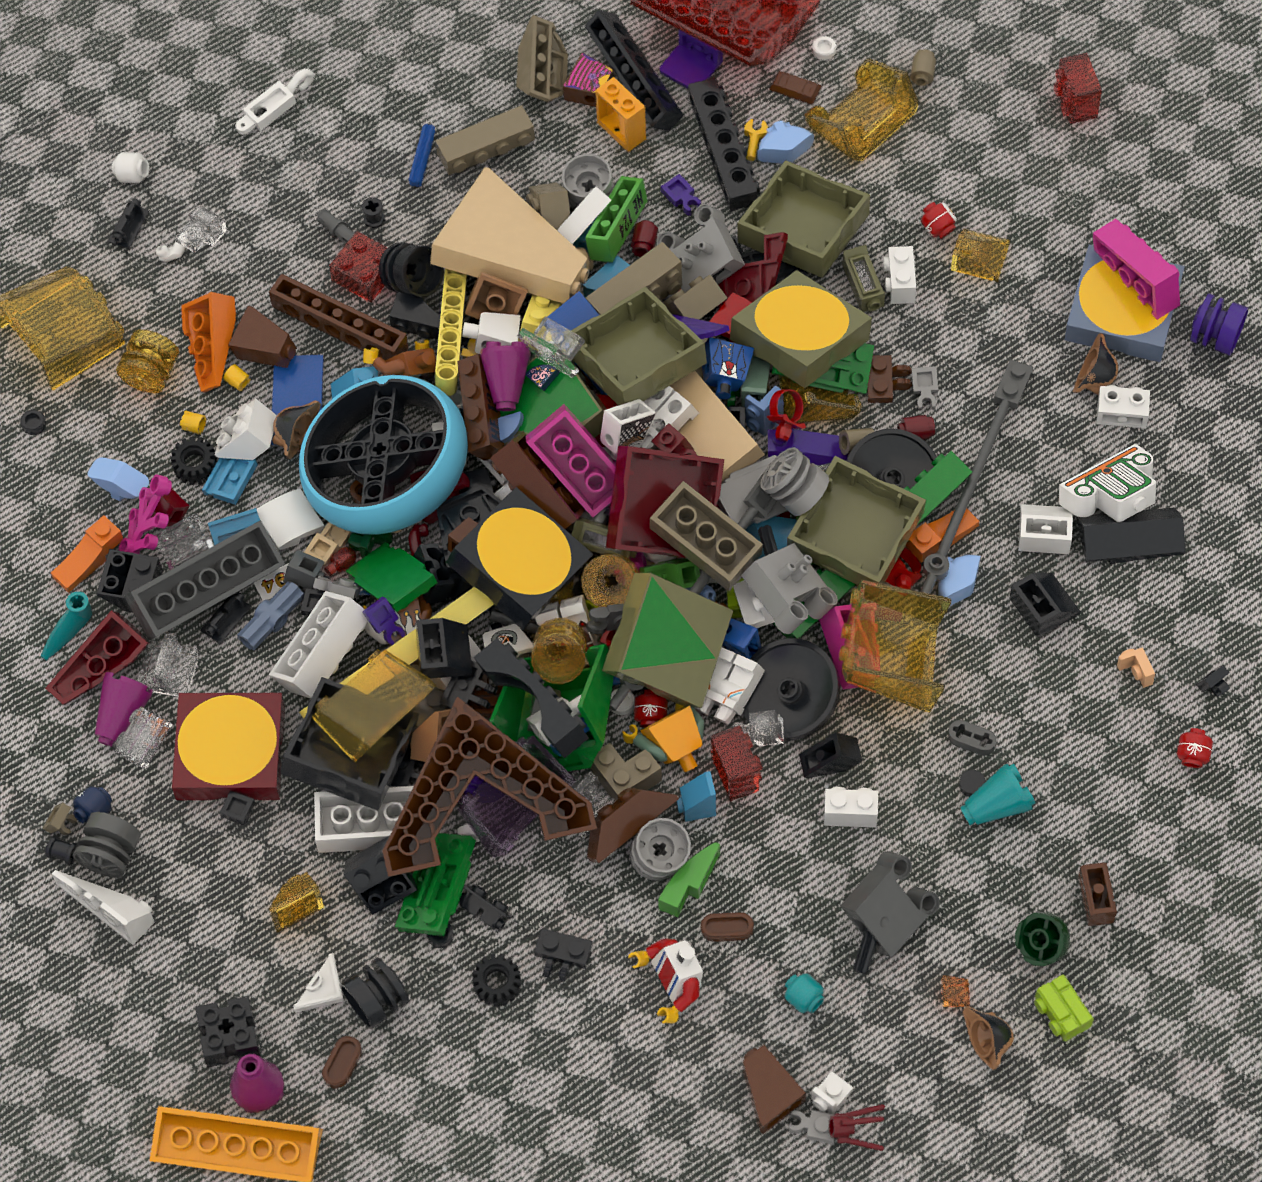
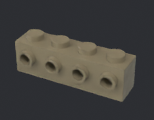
M521 105L436 140L437 155L448 175L460 173L468 167L484 163L492 157L506 154L509 150L525 146L534 141V125Z

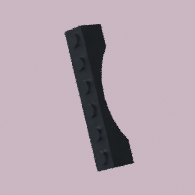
M398 292L389 314L390 326L404 333L416 334L424 339L433 338L438 340L441 315L431 309L421 297ZM520 321V325H519V334H520V329H521L522 321ZM462 337L461 345L467 348L471 338ZM529 348L531 355L534 354L535 349Z
M496 638L473 658L496 686L518 688L531 694L538 700L542 717L541 731L550 744L565 759L589 739L583 730L586 727L585 723L577 714L573 717L570 715L572 713L570 707L564 700L560 702L556 700L558 695L549 685L546 688L543 686L545 682L536 671L532 674L529 672L531 669L529 664L523 657L516 658L518 654L509 643L504 645Z

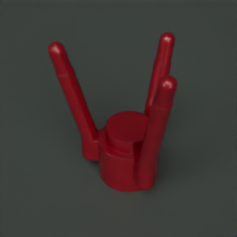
M881 1104L847 1113H836L834 1116H830L829 1134L831 1138H837V1143H848L883 1151L884 1146L850 1138L849 1135L854 1134L855 1125L884 1121L883 1116L853 1119V1117L883 1110L885 1105Z

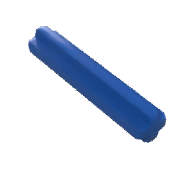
M424 124L422 127L409 176V185L412 187H420L422 185L435 135V126Z

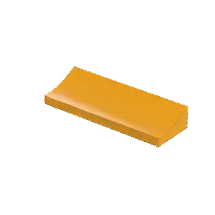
M158 1106L149 1161L291 1181L313 1182L323 1129Z

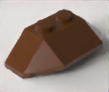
M637 788L623 790L617 796L618 800L612 805H605L597 812L598 816L595 817L597 829H593L590 832L587 852L588 860L598 864L639 832L645 824L655 819L679 799L677 795Z

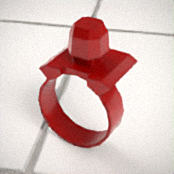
M781 389L776 391L770 400V415L767 418L769 421L779 424L776 427V439L787 442L792 434L791 429L806 428L805 423H796L803 413V400L795 390ZM786 391L792 395L795 401V413L790 420L787 414H778L777 408L780 396Z
M904 547L900 557L908 563L912 571L906 569V565L898 558L886 582L896 587L900 592L907 593L922 577V574L920 573L921 564L910 550Z

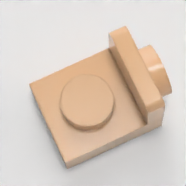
M1143 647L1136 650L1128 649L1118 657L1117 667L1119 671L1131 667L1134 678L1140 680L1143 688L1153 685L1155 672Z

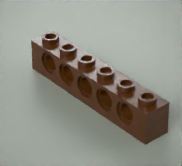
M284 274L279 276L269 290L273 308L363 352L364 348L368 350L377 348L379 350L378 357L387 360L409 350L406 333Z

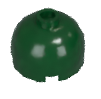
M1036 912L1030 914L1018 924L1015 932V945L1017 949H1020L1021 954L1024 956L1022 958L1026 962L1034 966H1048L1058 962L1066 955L1070 946V932L1066 923L1060 917L1048 912Z

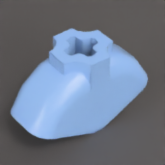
M783 120L775 122L767 129V134L760 141L757 158L761 162L784 163L787 160L792 163L813 145L814 134L805 128L791 126L789 122L784 123Z
M98 458L88 471V476L98 486L110 492L111 497L118 501L124 498H138L140 490L149 485V479L146 475L119 460Z
M964 555L955 559L947 558L949 561L948 575L942 580H937L938 598L944 608L971 596L974 591L981 556Z

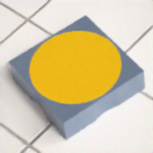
M1089 244L1067 322L1064 340L1092 346L1097 335L1102 333L1105 336L1108 349L1161 363L1174 310L1157 320L1151 314L1153 308L1148 303L1143 305L1138 299L1139 294L1133 286L1128 288L1122 282L1119 270L1113 271L1096 253L1094 245ZM1169 263L1170 265L1173 264L1179 271L1180 289L1185 266Z

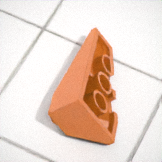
M210 292L181 305L182 329L184 335L189 337L191 344L188 347L189 353L195 357L194 370L200 390L204 393L221 385L229 351L228 344L232 338L236 321L235 297Z

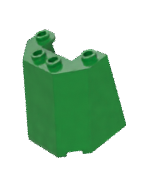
M601 644L588 648L586 660L590 668L547 675L538 660L529 657L523 658L531 667L529 672L532 674L536 671L545 682L543 684L544 687L549 685L553 689L560 690L562 698L569 702L581 695L578 703V710L581 714L578 716L583 717L589 728V731L586 732L589 739L565 759L554 754L550 746L539 741L534 732L527 731L528 722L526 719L530 716L533 696L521 689L503 686L491 715L490 723L553 773L591 768L595 757L604 744L614 676L602 671L609 651L606 644Z

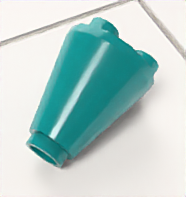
M1007 763L1003 765L964 802L965 805L960 807L970 826L974 823L978 825L1033 809L1032 805L1036 803L1028 787L1026 786L1022 789L1019 784L1023 780L1015 764L1009 766Z

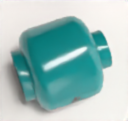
M808 973L801 974L800 976L794 974L785 984L787 988L785 999L799 1013L809 1012L811 1014L825 1000L823 986Z

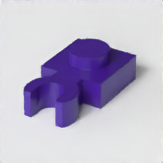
M680 174L661 186L662 194L675 207L682 204L683 211L688 216L692 215L690 205H695L696 207L701 205V200L693 196L694 189Z
M381 597L362 611L376 633L384 631L383 637L388 644H395L391 638L392 633L397 631L399 636H405L404 630L394 624L399 617L385 597Z

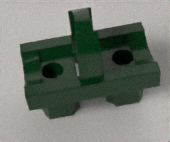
M352 532L348 544L349 548L359 551L363 559L372 552L374 544L382 545L386 542L390 545L393 541V536L391 532L364 535Z

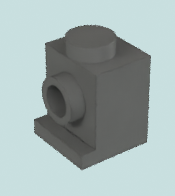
M296 550L287 566L283 583L290 581L303 588L313 589L315 578H318V576L324 577L325 575L322 572L325 561Z

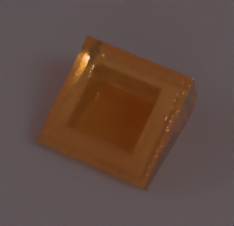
M948 975L942 976L943 1007L970 1006L968 979Z

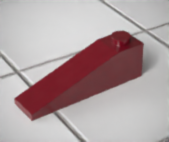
M111 610L45 689L63 705H66L103 682L106 672L116 674L132 664L149 642L123 615Z

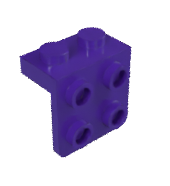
M683 24L679 29V44L660 66V74L688 89V84L709 79L723 62V45L715 38H709L702 34L697 28H691Z

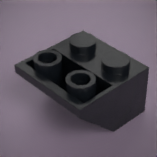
M109 549L97 589V596L126 612L133 613L124 595L162 575L163 570L159 557Z
M1032 573L1011 585L1009 599L1037 638L1081 613L1053 573Z
M445 618L416 620V638L421 679L473 675L468 625Z
M389 836L352 856L345 862L343 875L372 915L417 891V886L411 872L388 877L383 848Z

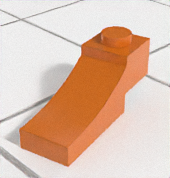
M966 508L951 546L979 526L980 521L968 508ZM954 511L927 524L925 522L912 533L906 547L921 563L924 562L927 556L938 551Z
M104 515L85 531L86 534L75 549L51 572L52 578L68 593L106 562L105 556L109 553V549L113 550L123 539L121 530Z

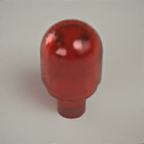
M350 547L339 549L330 558L331 563L324 568L325 572L331 576L336 571H346L356 561L355 551Z

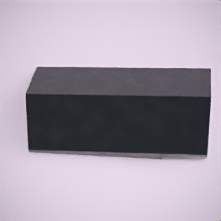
M1175 507L1143 510L1122 522L1115 521L1107 514H1094L1089 517L1076 516L1086 563L1109 560L1110 564L1180 555L1186 552L1183 517Z

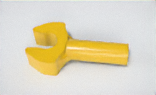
M750 119L745 124L744 135L750 138L746 159L749 161L755 160L759 140L763 139L767 134L768 126L764 120L759 130L753 129V119Z

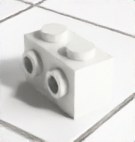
M913 246L888 247V257H883L884 272L888 271V278H885V290L890 292L891 304L915 303L916 277Z
M1115 385L1100 386L1096 424L1146 428L1149 417L1150 390H1143L1139 387L1120 388Z
M844 787L825 789L824 826L877 828L878 791H873L870 788L846 790Z

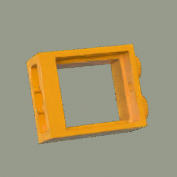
M614 77L596 89L597 123L627 152L646 140L645 106Z

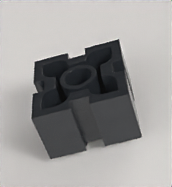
M438 543L420 544L413 557L422 562L426 567L425 569L433 574L438 582L427 593L423 594L426 604L445 602L448 596L455 601L473 588L456 571L447 572L443 548L439 547Z
M249 996L227 1000L228 1006L219 1008L217 1002L195 1006L198 1027L202 1034L200 1036L202 1052L207 1068L229 1064L228 1057L237 1055L239 1060L248 1054H255L261 1057L258 1037L254 1028L256 1025L253 1007ZM230 1030V1033L224 1034L225 1031Z

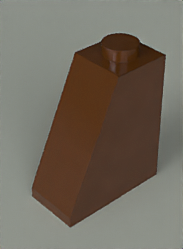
M247 306L228 344L235 357L239 360L284 368L288 367L297 349L287 332L252 306Z
M762 1045L759 1049L753 1048L746 1053L743 1060V1073L759 1130L764 1135L792 1113V1111L805 1103L806 1093L765 1045Z

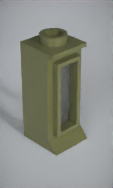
M862 245L844 250L842 266L859 309L862 312L876 311L880 307H884L885 292H883L869 257L867 246Z
M582 517L575 521L571 535L588 550L624 561L625 563H628L631 557H636L637 552L606 548L607 525Z

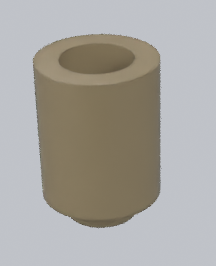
M872 428L842 430L839 435V447L842 454L848 455L862 438L875 431Z

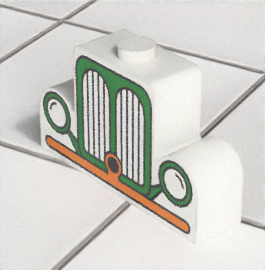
M1137 444L1059 484V505L1077 517H1089L1095 513L1096 508H1099L1115 521L1122 522L1153 505L1156 501V481L1153 479V456Z

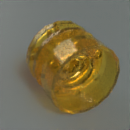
M136 330L132 333L126 346V352L123 353L116 368L117 375L125 383L140 391L147 393L162 392L170 376L169 371L173 369L180 354L179 348L170 339L157 332Z
M618 553L601 555L592 559L585 567L581 577L582 589L586 598L596 606L607 607V605L624 604L634 573H639L635 563L624 555ZM615 574V580L618 582V585L609 586L610 580L607 579V576Z
M554 618L538 627L533 639L531 663L534 671L543 680L554 684H564L573 681L581 674L585 666L587 639L583 629L577 623L566 618Z

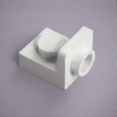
M831 1071L818 1088L814 1087L811 1099L814 1106L820 1111H828L830 1114H834L853 1092V1087Z

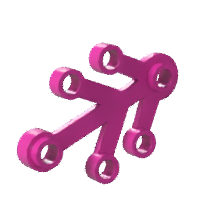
M156 474L150 482V488L143 487L140 490L139 509H131L128 518V538L122 539L118 551L139 554L140 550L145 548L154 550L157 547L158 537L156 535L147 533L143 539L141 537L144 532L155 527L165 529L168 524L169 517L167 514L158 512L151 518L161 496L168 495L171 491L172 482L167 477Z

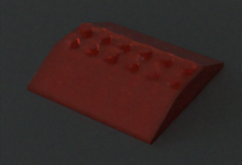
M631 0L630 4L748 66L770 63L787 48L799 34L821 0Z

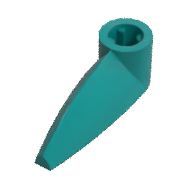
M73 592L67 597V610L55 625L40 657L48 660L66 645L89 621L92 616V608L85 593Z

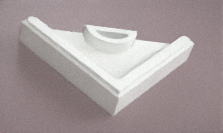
M333 953L328 955V959L307 985L299 1001L294 1004L295 1013L344 1002Z

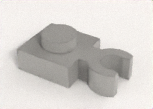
M937 367L912 368L913 395L921 394L917 400L918 410L922 411V403L924 401L931 402L932 410H935L936 398L931 393H938Z
M318 576V578H315L313 585L315 589L329 591L350 597L351 599L359 597L361 589L359 586L354 585L355 581L347 578L333 581Z
M812 1110L811 1116L806 1117L801 1111H792L791 1118L799 1119L801 1123L797 1126L789 1124V1132L799 1134L806 1131L807 1140L834 1144L835 1138H831L829 1134V1118L834 1116V1114Z

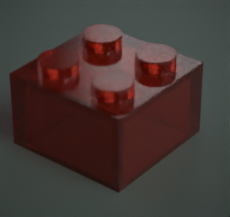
M1083 53L1061 58L1059 60V67L1056 69L1057 82L1054 83V92L1056 97H1060L1062 101L1061 110L1063 115L1068 117L1070 124L1098 118L1102 89L1088 54Z
M356 231L329 265L332 281L372 303L384 288L379 276V262L387 247Z
M740 725L711 735V759L729 801L758 792L759 781H762L760 770H762L761 761L758 755L753 756L750 749L753 747L751 738L748 733H743Z

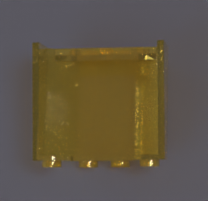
M66 266L0 295V328H4L9 324L42 364L51 390L57 389L125 344L122 335L125 331L117 320L115 321L107 308L105 297L100 291L96 293L93 290V284L86 275L82 277L77 269Z
M861 580L857 589L853 588L850 597V604L852 605L848 621L844 623L841 638L845 639V643L840 649L839 661H843L842 674L845 681L930 713L944 691V684L933 682L937 630L951 605V598Z

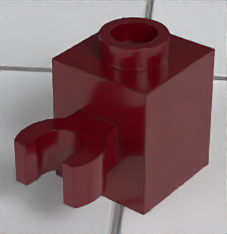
M669 423L651 441L658 450L664 452L697 455L688 440Z

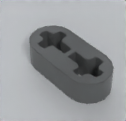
M963 720L954 721L949 726L948 738L951 744L983 756L990 755L995 750L997 739L992 731ZM962 729L964 730V735H961L960 738L956 737V732ZM984 738H987L988 744H986L985 747L981 746V741H983Z

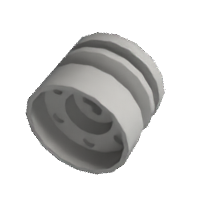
M582 154L575 156L563 168L561 179L563 187L568 191L569 208L572 211L579 206L595 186L608 197L614 189L610 165L604 158L598 155Z
M792 447L780 453L767 467L762 476L761 489L770 494L775 500H780V504L791 514L800 516L809 511L823 496L829 483V475L814 463L810 464L808 457L803 455L797 448Z
M658 818L649 821L635 835L630 845L629 857L633 868L639 875L648 880L661 881L672 877L686 863L690 855L691 841L688 832L680 823L672 819ZM659 847L662 852L657 857L653 853Z

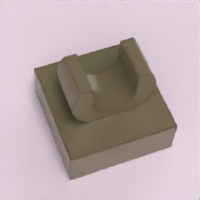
M62 802L54 806L42 829L51 834L59 831L62 835H68L71 833V830L65 827V821L67 820L74 824L77 822V819L74 815L68 814L71 807Z

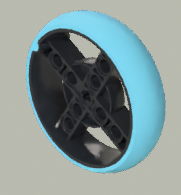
M403 375L380 376L364 380L345 389L330 400L316 415L301 445L299 474L302 488L309 503L329 523L341 529L359 534L390 533L421 521L434 512L448 498L462 475L468 449L467 431L463 417L455 403L441 389L415 377ZM404 407H422L438 413L443 420V430L414 433L403 424ZM372 415L371 423L359 430L350 442L338 443L352 427ZM430 465L418 480L405 490L394 495L395 486L407 479L416 467ZM352 475L363 485L361 504L344 503L330 498L324 489V479Z

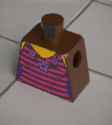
M581 53L563 85L564 100L596 107L595 90L614 77V70L591 56Z

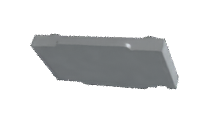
M776 455L732 472L729 478L722 482L717 504L720 510L737 524L749 508L743 502L770 463L777 457ZM777 500L765 518H760L756 515L750 525L761 523L788 510L780 504V500Z

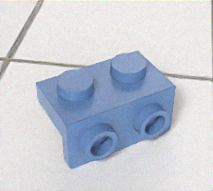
M776 385L760 402L750 395L745 397L746 424L752 431H758L764 436L767 435V429L779 426V424L771 422L767 418L770 415V400L776 391L781 390ZM783 394L778 400V414H784Z

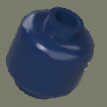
M90 786L73 800V815L80 823H87L90 814L93 812L109 814L112 808V798L102 787Z

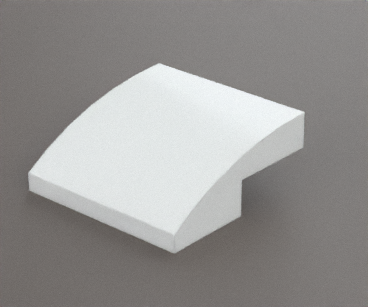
M300 488L283 494L257 508L259 519L262 521L278 551L298 545L301 538L316 534L317 532L320 533L325 526Z

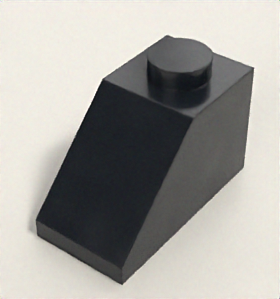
M837 732L799 754L804 778L844 772L862 762L857 738Z

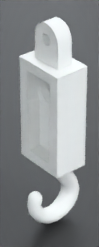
M302 69L293 76L286 87L278 81L243 109L245 116L236 123L238 133L242 135L248 134L255 127L261 132L296 104L293 92L299 85V90L301 91L306 89L313 81L314 73L310 69ZM306 77V80L301 85H299V83ZM262 109H266L267 111L259 118L256 116Z

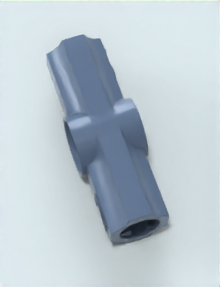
M287 582L270 600L266 599L259 604L255 610L254 617L237 634L238 639L248 649L255 650L272 631L277 632L285 625L288 614L303 600L304 593L293 582Z

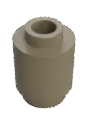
M918 50L913 56L910 79L918 86H926L933 82L936 58L930 50Z

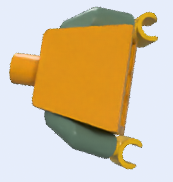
M676 703L675 712L640 730L642 734H638V729L634 724L629 725V730L633 734L629 735L622 731L624 742L634 743L642 751L646 749L659 762L668 764L678 760L684 773L698 766L691 752L703 745L704 720L695 708L690 706L684 707Z

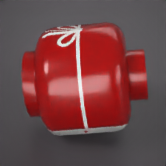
M932 202L922 210L925 214L921 217V224L931 237L939 236L942 239L956 228L954 224L957 218L946 203L936 205L935 202Z
M650 689L644 690V694L638 695L634 700V720L639 723L640 727L645 728L666 717L668 700L656 695Z
M1191 728L1190 732L1180 735L1176 754L1178 759L1182 761V765L1190 768H1202L1203 765L1210 762L1213 740L1205 735V730Z

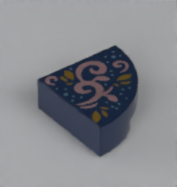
M538 365L526 372V376L545 391L560 371L551 365Z

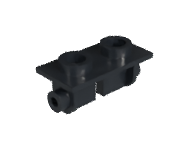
M133 198L132 201L127 203L108 239V243L127 249L131 248L150 212L141 207L140 200Z
M236 592L225 600L200 631L221 644L252 606L243 601L245 597L240 592Z
M476 884L473 887L464 885V889L468 892L461 894L460 906L474 916H477L479 911L483 909L484 912L479 919L493 930H502L506 924L503 919L505 917H513L507 911L509 907L498 899H495L493 902L486 897L488 892Z

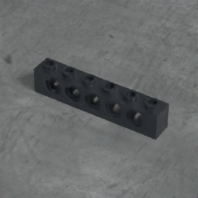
M598 10L584 27L624 87L645 106V118L650 126L655 129L670 131L684 114L617 14Z
M716 78L688 84V98L729 212L750 207L754 200L757 199V195L760 194V187L758 181H753L751 176L753 175L751 162H746L744 157L746 156L744 143H739L737 138L739 137V130L736 123L732 124L730 105H725L723 86H718Z

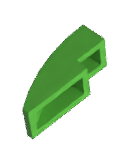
M715 842L701 850L675 873L658 899L659 910L679 917L689 895L699 899L720 856V844Z

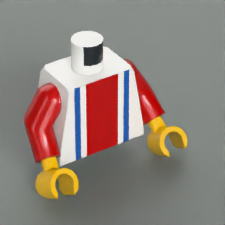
M665 938L648 946L646 951L630 953L628 958L638 957V963L632 966L633 968L644 967L649 963V958L652 959L651 963L674 1005L672 1007H661L657 1011V1015L666 1016L662 1023L672 1024L677 1022L679 1011L683 1012L698 999L703 970L695 956L694 949L686 940L678 942L675 939Z

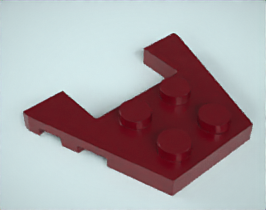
M780 232L764 235V260L745 263L743 267L718 284L727 299L732 293H735L750 302H754L775 286L788 234ZM723 301L722 303H720V304L718 305V306H719V309H720V307L724 304L725 301Z

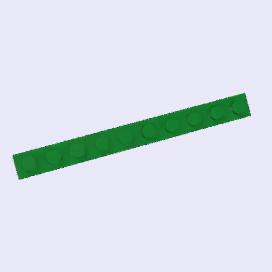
M952 450L946 456L941 453L931 463L934 467L929 472L924 469L914 479L916 484L911 489L908 486L904 488L926 500L924 514L917 526L972 473ZM819 569L817 571V574L827 587L835 592L838 601L856 585L828 570L823 572ZM808 615V618L791 634L781 633L786 638L799 639L818 620Z

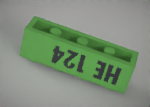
M626 176L619 178L609 195L611 201L597 216L585 237L590 260L613 263L648 201L643 178Z

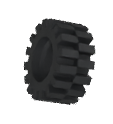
M194 436L190 437L189 442L186 441V438L182 439V445L177 443L175 445L176 450L172 449L171 451L172 456H170L174 473L185 484L187 480H189L190 485H194V481H198V485L203 484L202 479L207 481L209 474H211L217 463L214 448L212 445L210 446L208 440L203 442L201 437H198L197 441H195ZM192 455H201L203 457V462L198 466L189 467L185 465V460Z
M491 954V959L487 960L485 956L482 958L481 964L478 962L475 965L476 970L473 969L472 982L474 992L478 995L480 1001H485L486 1005H490L491 1002L494 1007H499L498 1003L502 1002L503 1006L508 1004L507 1000L510 999L512 1002L515 1000V994L518 995L520 992V970H518L516 962L513 964V960L510 957L505 959V956L500 954L499 958H496L495 954ZM493 972H501L506 975L507 982L502 988L493 989L487 985V977Z

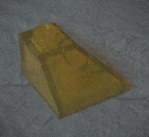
M963 229L958 236L952 254L951 270L998 282L1010 240Z
M307 872L302 875H294L287 883L283 884L269 907L277 933L324 908L318 885Z

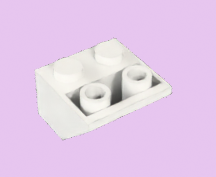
M256 398L248 405L246 403L243 404L235 415L226 417L220 426L222 430L216 441L215 456L218 458L254 460L270 448L274 432L273 424L277 415Z
M1021 504L1018 551L1069 554L1072 542V513L1064 507Z

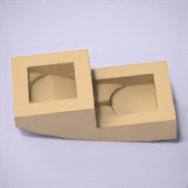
M328 522L321 534L316 533L304 553L325 561L324 566H326L344 547L352 532Z

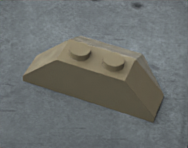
M533 15L518 47L516 87L527 95L550 102L563 96V85L567 80L568 53L561 38L555 31L554 23Z

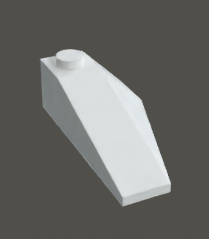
M57 870L52 873L55 883L132 945L154 924L151 914L152 909L144 901L141 900L138 903L130 896Z

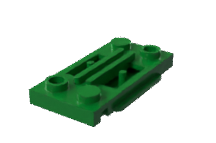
M864 343L847 357L835 362L826 373L809 386L842 393L845 390L866 394L874 345ZM773 366L772 374L787 377Z
M386 542L346 570L348 577L355 581L356 585L377 600L385 597L396 612L409 606L410 602L420 595L427 593L432 586L438 583L434 575L425 569L426 567L422 562L401 548H390Z
M447 833L437 834L435 842L441 865L413 872L412 876L417 886V891L404 898L395 924L397 930L400 932L444 936L450 916L456 911L471 867L469 860L476 842L472 836Z

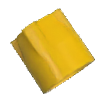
M236 364L230 366L223 377L224 381L239 391H243L251 381L249 375Z
M184 411V415L180 420L182 430L199 435L202 434L206 425V416Z

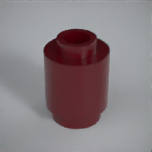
M643 220L635 224L631 248L632 253L637 257H642L656 245L658 227L652 221Z
M932 416L901 418V423L897 424V429L911 432L923 440L935 436V423Z

